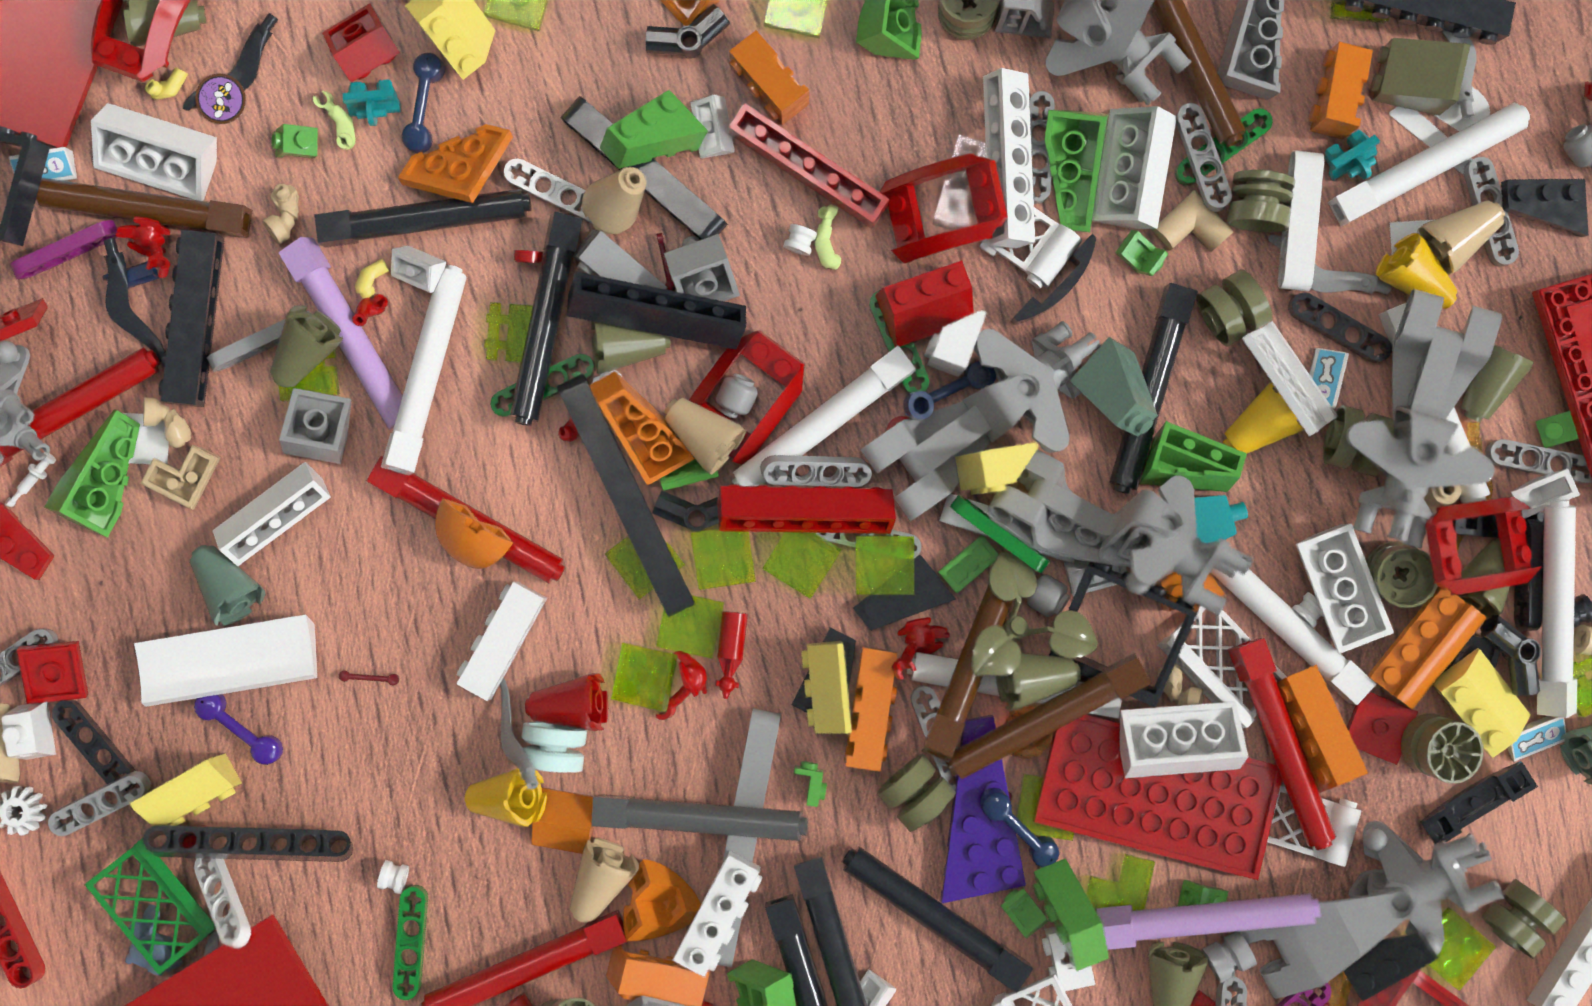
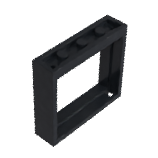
M0 126V142L21 147L0 224V241L23 246L50 146L36 141L37 135L21 131V135L18 136L15 135L16 131Z
M1089 562L1068 611L1078 612L1094 574L1127 588L1126 579L1130 572L1124 571L1121 574L1112 570L1113 566L1110 564ZM1158 584L1149 586L1148 590L1141 593V595L1185 613L1186 616L1155 686L1148 685L1129 695L1155 708L1199 611V607L1195 606V603L1191 605L1184 601L1183 595H1179L1177 598L1167 594L1168 590ZM1052 650L1050 651V653H1049V655H1048V656L1061 657V656L1057 655L1056 653H1054ZM1085 656L1071 658L1074 663L1079 665L1081 675L1090 679L1104 672L1103 669L1108 667Z

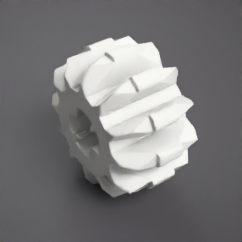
M15 786L12 788V791H4L1 794L3 800H0V817L2 820L0 828L7 826V834L12 835L18 832L21 836L28 834L29 830H37L40 827L38 821H43L46 818L40 812L48 806L47 804L39 803L43 794L37 793L33 795V787L30 786L24 788V790L22 786Z

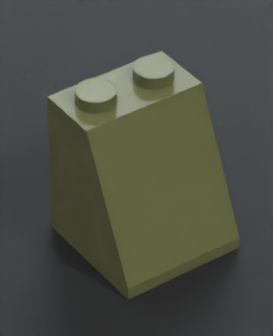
M1392 38L1385 46L1380 48L1377 63H1380L1379 73L1374 75L1371 83V91H1374L1372 101L1440 116L1458 102L1471 45L1466 43Z

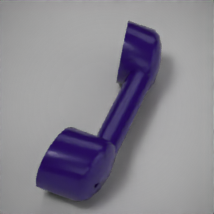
M223 694L196 698L194 709L197 716L208 721L216 719L251 747V756L257 763L268 765L276 762L283 753L281 741L272 735L258 738L225 712L227 703Z

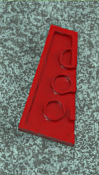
M0 501V559L32 579L40 580L55 555L30 529H27L18 520V517L12 510L7 509Z

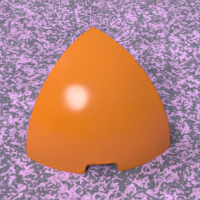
M442 499L436 515V535L443 549L452 558L468 567L482 569L493 565L505 555L513 542L501 527L478 521L466 505Z
M643 859L639 863L637 873L628 884V887L632 888L630 905L624 906L623 911L626 940L641 941L661 937L678 931L692 923L701 906V902L692 888L668 867L647 859Z

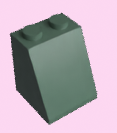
M1111 337L1107 338L1070 380L1117 427L1137 437L1147 432L1153 425V420L1158 416L1135 353Z

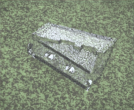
M958 135L952 158L969 153H974V155L980 157H987V144L985 142ZM966 170L946 175L934 215L933 225L954 230L978 224Z

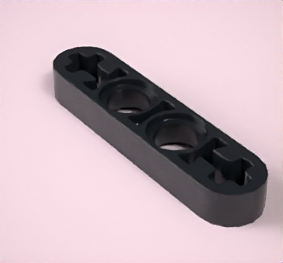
M1307 292L1300 293L1289 301L1288 310L1291 316L1367 361L1378 363L1388 359L1391 355L1392 344L1386 337ZM1306 300L1307 308L1314 311L1317 309V307H1319L1320 310L1314 315L1313 320H1311L1310 317L1313 316V313L1308 310H1305L1302 313H1300L1298 311L1300 306L1296 304L1297 302ZM1323 313L1333 315L1335 323L1332 328L1322 326L1320 318ZM1349 327H1354L1359 332L1360 337L1356 343L1349 342L1345 337V332ZM1365 341L1371 345L1380 343V350L1383 351V354L1375 356L1372 347L1365 345L1361 349L1360 346Z
M1525 519L1526 539L1532 555L1530 560L1531 567H1542L1529 583L1515 585L1514 622L1520 631H1537L1542 624L1544 526L1539 519Z
M64 700L58 702L53 707L52 718L106 784L119 779L121 774H129L136 771L76 700ZM71 707L73 710L70 713L72 718H64V708ZM83 720V722L75 725L73 729L71 728L72 725L76 724L74 721ZM83 727H88L93 732V738L89 743L83 742L79 737V732ZM101 749H107L111 754V761L107 765L101 764L98 760L97 755ZM119 763L120 766L115 768L116 771L110 773L107 771ZM137 783L130 784L127 788H125V791L131 790L136 786Z

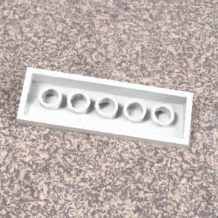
M307 615L134 643L140 675L141 703L146 707L317 678L315 624Z

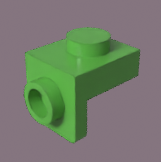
M282 124L276 129V132H273L271 146L272 149H275V157L282 158L285 155L306 158L317 157L318 128Z
M1131 230L1115 252L1137 273L1153 276L1158 272L1168 256V252L1164 249L1156 248L1137 230Z
M1570 410L1535 421L1544 448L1579 439Z
M801 761V766H794V774L810 776L806 805L818 807L819 800H825L827 783L822 782L823 769H819L817 763Z
M1184 880L1177 906L1226 902L1229 891Z
M1024 888L1020 891L1016 889L1004 898L1005 903L1001 905L1002 909L1026 939L1049 922Z

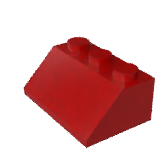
M962 260L883 287L875 295L895 347H901L933 336L934 333L938 334L944 327L974 314L972 285Z

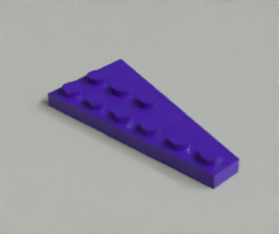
M988 715L966 720L962 731L960 747L996 729L994 716ZM1002 759L964 779L957 775L940 902L943 904L1026 886L1016 833L1003 820L994 821L989 819L980 805L981 795L989 788H999L1009 797Z

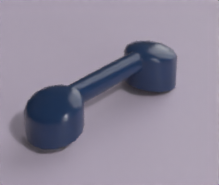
M423 53L413 63V70L419 77L413 120L412 123L406 125L403 129L402 141L406 148L416 154L419 152L425 153L431 148L433 142L432 134L424 126L430 83L440 81L445 74L443 61L433 53Z
M980 361L972 362L964 370L963 377L933 392L916 391L909 393L903 402L904 412L912 420L927 419L934 411V403L968 386L972 389L980 390L992 385L996 380L995 370L991 367L981 366Z
M989 788L983 792L980 798V805L985 815L994 821L1003 820L1029 845V855L1037 866L1045 867L1059 859L1060 850L1053 838L1045 835L1036 837L1011 812V801L1003 790Z

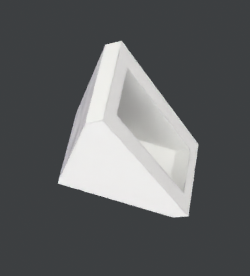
M1568 468L1534 478L1511 491L1513 497L1531 507V509L1522 510L1523 518L1543 511L1545 505H1550V500H1570L1580 495Z

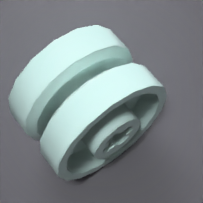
M542 722L523 723L522 739L528 743L539 745L523 748L535 769L548 772H581L583 770L584 755L577 750L567 748H580L586 744L587 730Z

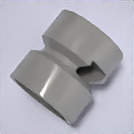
M1235 931L1225 936L1222 944L1214 942L1202 948V952L1205 958L1207 957L1212 972L1220 983L1234 977L1235 970L1237 969L1244 972L1257 965L1255 956L1240 931Z

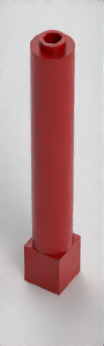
M145 348L137 350L34 409V418L28 425L36 431L37 437L40 440L157 374L159 372L158 366L161 365L158 356L153 350L148 351ZM9 445L0 446V453L3 456L0 466L13 460L12 456L24 449Z
M380 456L367 478V482L391 496L403 500L436 519L437 511L443 498L466 505L478 521L501 527L511 539L513 544L503 556L504 559L548 584L552 580L557 582L565 570V566L562 565L563 558L420 478L415 473L408 476L381 468L383 456Z
M1265 638L1252 639L1227 649L1239 681H1245L1307 845L1309 847L1314 846L1316 850L1330 847L1333 845L1332 840L1336 838V835L1273 672L1277 671Z
M619 910L597 918L595 921L586 923L585 926L429 992L424 995V1001L421 1003V1006H474L590 955H598L626 943L624 922Z

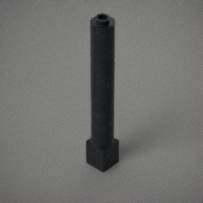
M523 189L480 194L473 203L450 198L351 212L350 210L314 214L318 243L327 248L359 243V240L527 217V211H531V201L529 194H524Z
M554 212L550 216L543 248L545 250L510 412V416L515 418L514 423L525 426H532V422L539 421L572 259L577 249L583 221L582 218Z
M1171 282L1164 287L1155 318L1157 320L1142 369V374L1158 416L1153 420L1151 428L1138 437L1124 430L1109 483L1114 485L1113 490L1130 494L1131 490L1137 491L1184 329L1191 317L1198 293L1197 290Z
M860 846L856 850L850 848L843 858L842 863L845 864L843 871L986 969L988 974L1017 993L1032 972L1031 964L1002 943L999 944Z
M823 857L795 864V872L806 902L836 1005L867 1006Z
M793 894L765 902V910L786 972L791 974L793 980V991L797 1006H828Z

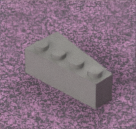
M1238 0L1218 69V74L1224 86L1266 100L1280 93L1279 69H1281L1282 63L1280 40L1283 39L1281 13L1284 11V0Z

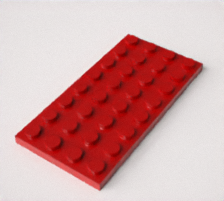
M1084 715L1054 731L1032 821L1259 880L1282 778L1276 764L1249 757L1240 769L1125 778L1120 754V723Z

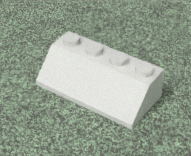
M109 103L91 120L94 168L187 198L204 200L217 162V137Z
M1158 106L1110 109L1092 217L1093 222L1131 229L1158 228L1177 116Z
M1340 524L1314 534L1296 544L1338 654L1394 633L1355 531L1352 529V524Z
M1236 701L1121 710L1120 754L1125 778L1240 769L1248 758Z

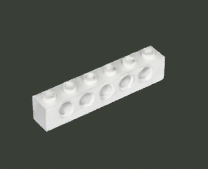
M1000 68L983 76L986 157L996 162L1008 218L1001 227H997L993 232V238L989 239V244L1016 249L1035 243L1029 84L1027 73Z

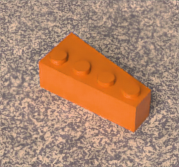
M616 371L589 385L598 405L647 486L695 459L666 423L665 417Z
M862 646L850 719L852 733H848L844 757L845 766L881 772L882 762H886L888 745L885 744L886 733L891 731L893 716H889L890 704H895L897 687H893L895 674L892 670V664L898 659L897 652Z
M1317 665L1278 681L1277 685L1319 793L1368 774Z

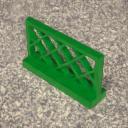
M143 838L84 884L158 975L162 974L216 930L213 921L161 858L153 855L145 847ZM134 855L140 862L139 876L121 875L123 863ZM118 867L117 875L109 874ZM144 868L151 877H143ZM103 878H116L114 896L101 895L94 885ZM120 879L138 880L136 897L118 896ZM142 880L155 881L159 885L157 899L140 898ZM162 890L169 899H161ZM105 899H113L112 907ZM117 900L135 901L133 918H120L116 914ZM139 901L157 902L154 920L136 919ZM160 903H173L178 908L176 921L158 920ZM181 913L187 919L188 922L180 921ZM123 921L132 922L131 931ZM136 922L154 923L151 941L138 940L135 937ZM157 924L175 925L173 942L155 941ZM179 925L192 926L199 934L190 943H177ZM142 944H151L150 952ZM154 945L172 946L171 958L159 966L153 958ZM176 946H185L175 954Z

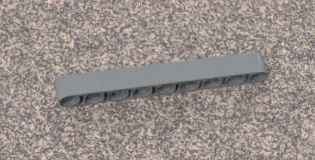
M755 708L752 710L734 806L763 808L781 718L780 713ZM728 835L723 862L729 851L753 862L757 838ZM737 917L731 926L735 929L728 945L722 943L717 952L721 955L717 965L732 967L741 919Z

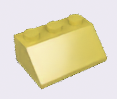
M411 0L405 5L462 80L486 62L495 29L474 0Z
M1037 442L956 456L955 460L961 491L970 490L971 495L1006 490L1005 484L1016 482L1038 449Z
M841 641L806 644L807 651H801L803 668H809L810 680H804L806 698H812V709H807L808 726H814L815 733H852L843 643Z
M1479 648L1441 674L1433 684V687L1462 723L1470 725L1478 732L1482 739L1484 751L1492 758L1518 740L1530 717V713L1517 696L1512 695L1510 687Z
M225 753L205 760L133 801L130 805L133 810L152 826H179L186 822L184 816L193 812L196 816L211 808L208 802L218 797L221 802L236 793L234 788L242 784Z

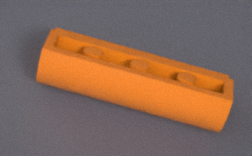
M1438 586L1434 595L1425 602L1367 676L1413 710L1486 620V617L1459 596L1451 595L1448 588L1442 589Z

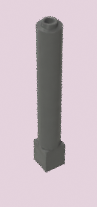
M601 794L593 797L591 826L619 829L641 828L800 841L802 835H807L808 818L803 817L802 811L636 799L630 796Z

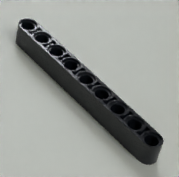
M582 373L558 385V391L666 614L668 617H671L695 605L691 593L612 430L592 393L586 377Z

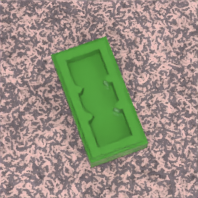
M694 459L660 478L663 491L719 477L718 471L712 475L705 472L697 460Z
M980 535L942 567L938 573L957 594L996 561L998 553L986 538Z

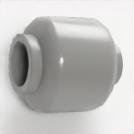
M1581 124L1566 134L1563 148L1575 166L1581 168L1589 166L1592 168V125Z
M734 373L733 376L725 377L716 396V402L722 407L721 412L732 418H737L738 414H749L758 395L757 388L754 386L755 382L737 373Z
M1042 575L1037 580L1035 593L1027 598V604L1045 617H1051L1054 614L1058 615L1069 601L1068 588L1052 576Z

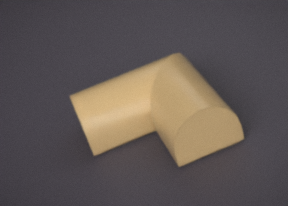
M1195 190L1158 223L1157 229H1152V232L1170 251L1192 232L1212 252L1234 232L1216 212L1206 208L1202 197Z
M192 445L180 470L157 458H153L140 484L194 510L221 458L204 448Z

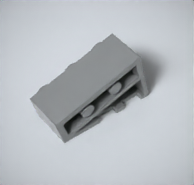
M592 229L573 255L580 262L577 266L587 274H595L596 276L661 289L667 288L600 230Z

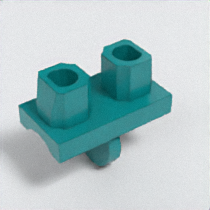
M390 79L376 82V90L368 91L365 83L352 82L350 83L348 93H343V103L347 106L349 116H357L358 119L367 118L370 126H377L378 117H387V113L401 112V104Z
M1359 129L1347 138V144L1351 148L1347 152H1344L1338 144L1327 148L1324 158L1330 167L1329 177L1333 181L1346 173L1350 178L1359 175L1362 179L1366 180L1371 177L1372 171L1370 167L1376 164L1374 158L1377 155L1376 145L1380 143L1378 137L1373 135L1369 138Z

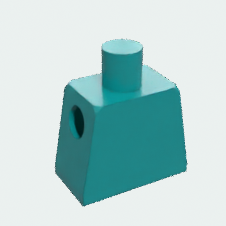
M1226 495L1194 498L1197 537L1206 544L1216 542L1220 538L1225 540L1236 535L1237 530L1234 522L1248 518L1245 503L1239 502L1229 505Z

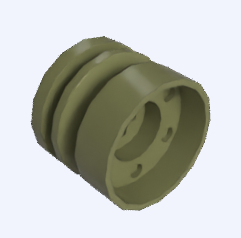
M939 0L938 18L942 27L951 36L961 40H974L984 36L993 27L1000 0ZM969 5L973 6V8L969 7L967 10L963 9V7L967 8Z
M1243 170L1236 172L1233 175V183L1237 186L1231 189V194L1242 200L1229 204L1228 225L1254 232L1271 233L1288 230L1291 209L1279 203L1289 202L1293 199V193L1289 190L1295 187L1294 177L1271 170Z
M1388 541L1378 545L1370 552L1366 560L1379 596L1400 608H1414L1424 604L1436 591L1438 585L1434 581L1430 555L1416 547L1403 544V541ZM1397 566L1400 567V569L1398 570L1400 575L1398 577L1394 576L1396 573L1395 568Z

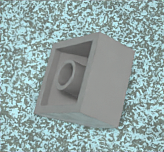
M293 388L279 439L283 454L341 464L348 438L351 399Z

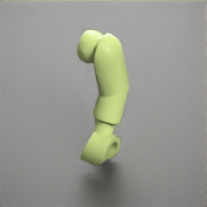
M322 91L327 97L325 105L321 104L318 97L313 96L315 105L325 108L329 112L328 115L336 122L337 145L345 150L351 149L356 141L353 119L339 105L333 103L334 98L331 93Z
M830 204L822 206L818 210V216L822 219V223L818 226L814 245L821 265L824 268L836 270L841 264V257L838 254H834L830 236L832 232L831 223L838 212V206Z

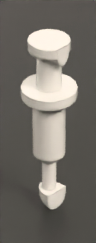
M44 452L47 456L46 458L42 459L37 465L30 464L28 466L30 472L17 486L16 494L12 498L9 497L5 506H14L17 499L22 494H27L39 478H46L47 473L44 470L49 464L56 462L53 455Z

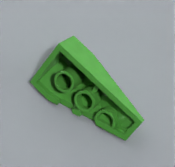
M865 0L859 16L856 43L874 55L912 60L919 59L922 29L921 23H916L915 8L919 7V0Z
M1048 110L1045 144L1050 162L1060 224L1071 230L1090 232L1108 114L1074 110Z
M114 409L59 480L44 508L108 538L122 513L124 504L121 502L124 486L128 485L129 476H127L128 462L134 456L140 423Z

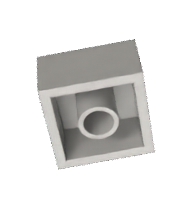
M719 234L700 241L695 236L687 237L682 242L683 247L664 253L677 292L720 301H727L740 296Z

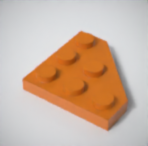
M487 124L475 128L476 133L463 139L457 136L438 144L439 149L424 155L423 152L412 155L398 176V179L404 186L473 203L513 136L508 129Z

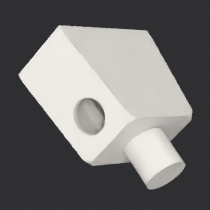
M48 702L19 705L2 715V738L5 742L8 757L27 760L56 755Z

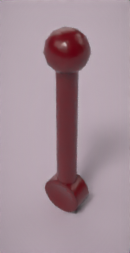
M658 233L656 235L666 277V290L674 291L676 287L672 281L664 256L666 249L663 234Z
M346 670L339 673V679L343 682L349 679L388 682L393 686L398 684L400 680L397 674L389 676L349 674Z

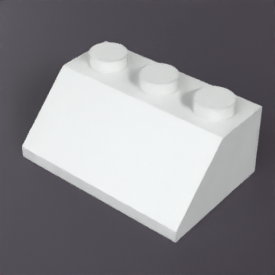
M981 310L944 327L939 335L934 333L924 357L929 358L927 366L959 377L967 368L987 312Z

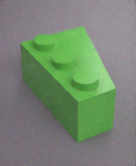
M668 90L608 127L599 148L619 169L650 162L654 157L663 155L671 157L675 156L676 152L690 150V152L697 151L708 130Z
M1166 421L1154 436L1140 484L1162 486L1174 476H1183L1192 483L1194 489L1228 492L1241 477L1247 453Z
M1066 858L1035 870L1036 883L1032 885L1035 895L1039 901L1043 900L1046 915L1049 921L1054 923L1057 935L1065 946L1076 971L1109 959L1103 923Z
M751 959L727 973L729 982L735 981L740 995L736 999L738 1006H796L793 980L788 972Z

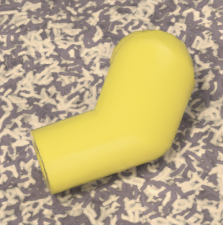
M175 67L167 81L157 82L153 79L149 80L145 85V91L157 100L174 97L177 95L188 74Z
M383 259L374 262L360 271L355 284V290L357 293H360L361 298H371L375 294L372 287L374 279L389 272V268Z

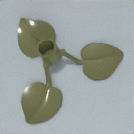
M1000 552L989 573V586L992 593L1002 601H1012L1015 599V605L1012 612L1009 613V619L1005 621L1003 628L1000 626H990L984 629L978 636L972 655L973 674L975 676H1003L1012 673L1021 661V650L1016 642L1025 636L1033 634L1052 633L1049 638V647L1054 653L1064 658H1080L1092 653L1098 645L1096 636L1089 621L1076 611L1059 613L1054 618L1053 627L1029 629L1027 621L1017 616V612L1021 605V597L1028 598L1035 593L1037 587L1036 575L1029 565L1009 552Z

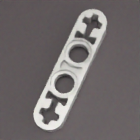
M512 159L505 165L504 175L513 186L523 189L554 206L592 223L588 216L585 217L582 206L581 211H577L582 204V198L586 190L522 159ZM522 166V171L526 175L532 176L529 187L525 186L528 183L527 179L518 176L516 180L514 179V175L511 172L513 168L518 169ZM548 178L551 181L549 191L544 193L538 192L536 190L538 179ZM566 190H573L577 194V199L572 205H565L561 201V196Z
M197 858L194 864L195 874L219 938L225 945L241 948L248 942L251 929L224 859ZM221 881L222 885L219 892L214 894L216 884ZM230 903V911L223 917L224 907Z

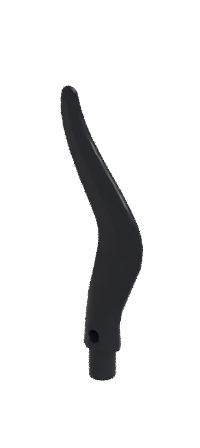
M271 13L267 14L261 24L257 22L244 45L235 68L227 74L235 78L244 90L249 88L254 82L258 73L263 48L272 36L270 31L279 20ZM196 91L184 102V110L189 111L196 106Z
M115 238L103 240L107 252L104 258L108 268L105 300L107 313L117 325L145 344L150 350H153L160 362H162L164 348L161 342L130 307L127 269L123 252H119Z

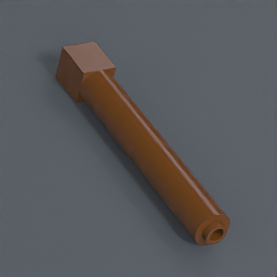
M1154 0L1152 6L1165 33L1170 32L1174 36L1176 45L1191 60V63L1184 69V72L1219 144H1226L1227 147H1231L1243 140L1242 135L1246 132V129L1183 0Z
M48 178L41 179L36 197L41 207L131 220L135 216L157 220L160 224L207 230L216 234L243 238L249 237L253 211L242 204L214 200L207 202Z
M989 584L921 750L947 762L951 760L983 678V676H975L973 674L972 655L975 642L984 629L990 626H1000L1003 628L1013 600L1002 601L992 593Z
M1133 653L1104 668V672L959 747L954 751L949 762L946 761L953 777L959 775L961 779H964L1117 698L1121 700L1150 685L1152 682L1139 658Z

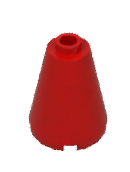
M591 673L532 692L525 701L526 714L536 722L589 731H603L604 727L601 726V723H607L609 710L607 691H602L600 683H605L600 673Z

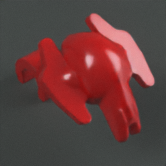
M137 216L133 217V221L139 225L117 227L116 237L133 239L134 242L128 241L127 246L149 257L146 269L160 268L158 277L165 278L169 273L170 262L163 255L166 253V249L161 246L165 243L163 234L169 236L171 234L170 230L162 226L157 220Z
M930 617L906 622L905 627L901 628L897 634L898 636L906 635L905 644L907 646L901 658L892 664V670L897 679H904L902 671L905 669H911L913 672L916 670L913 662L916 652L932 654L943 647V642H935V639L950 637L946 627L928 625L931 622Z
M678 650L673 653L681 661L679 663V670L683 685L670 698L663 697L657 699V703L664 704L667 707L666 713L656 714V718L659 720L671 718L676 712V707L690 693L694 697L698 696L700 691L703 694L707 693L705 685L707 673L705 668L697 662L696 658H692L691 655Z

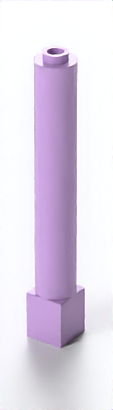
M300 237L278 253L295 282L303 284L318 311L332 319L341 329L339 337L343 336V340L339 346L388 429L391 430L394 428L403 395L363 328L353 323L352 317L354 313L329 273L328 269L331 266L314 238Z
M1311 893L1133 911L1131 905L1097 908L1096 910L1103 923L1107 950L1136 947V941L1316 924L1315 918L1321 917L1319 900L1312 899Z

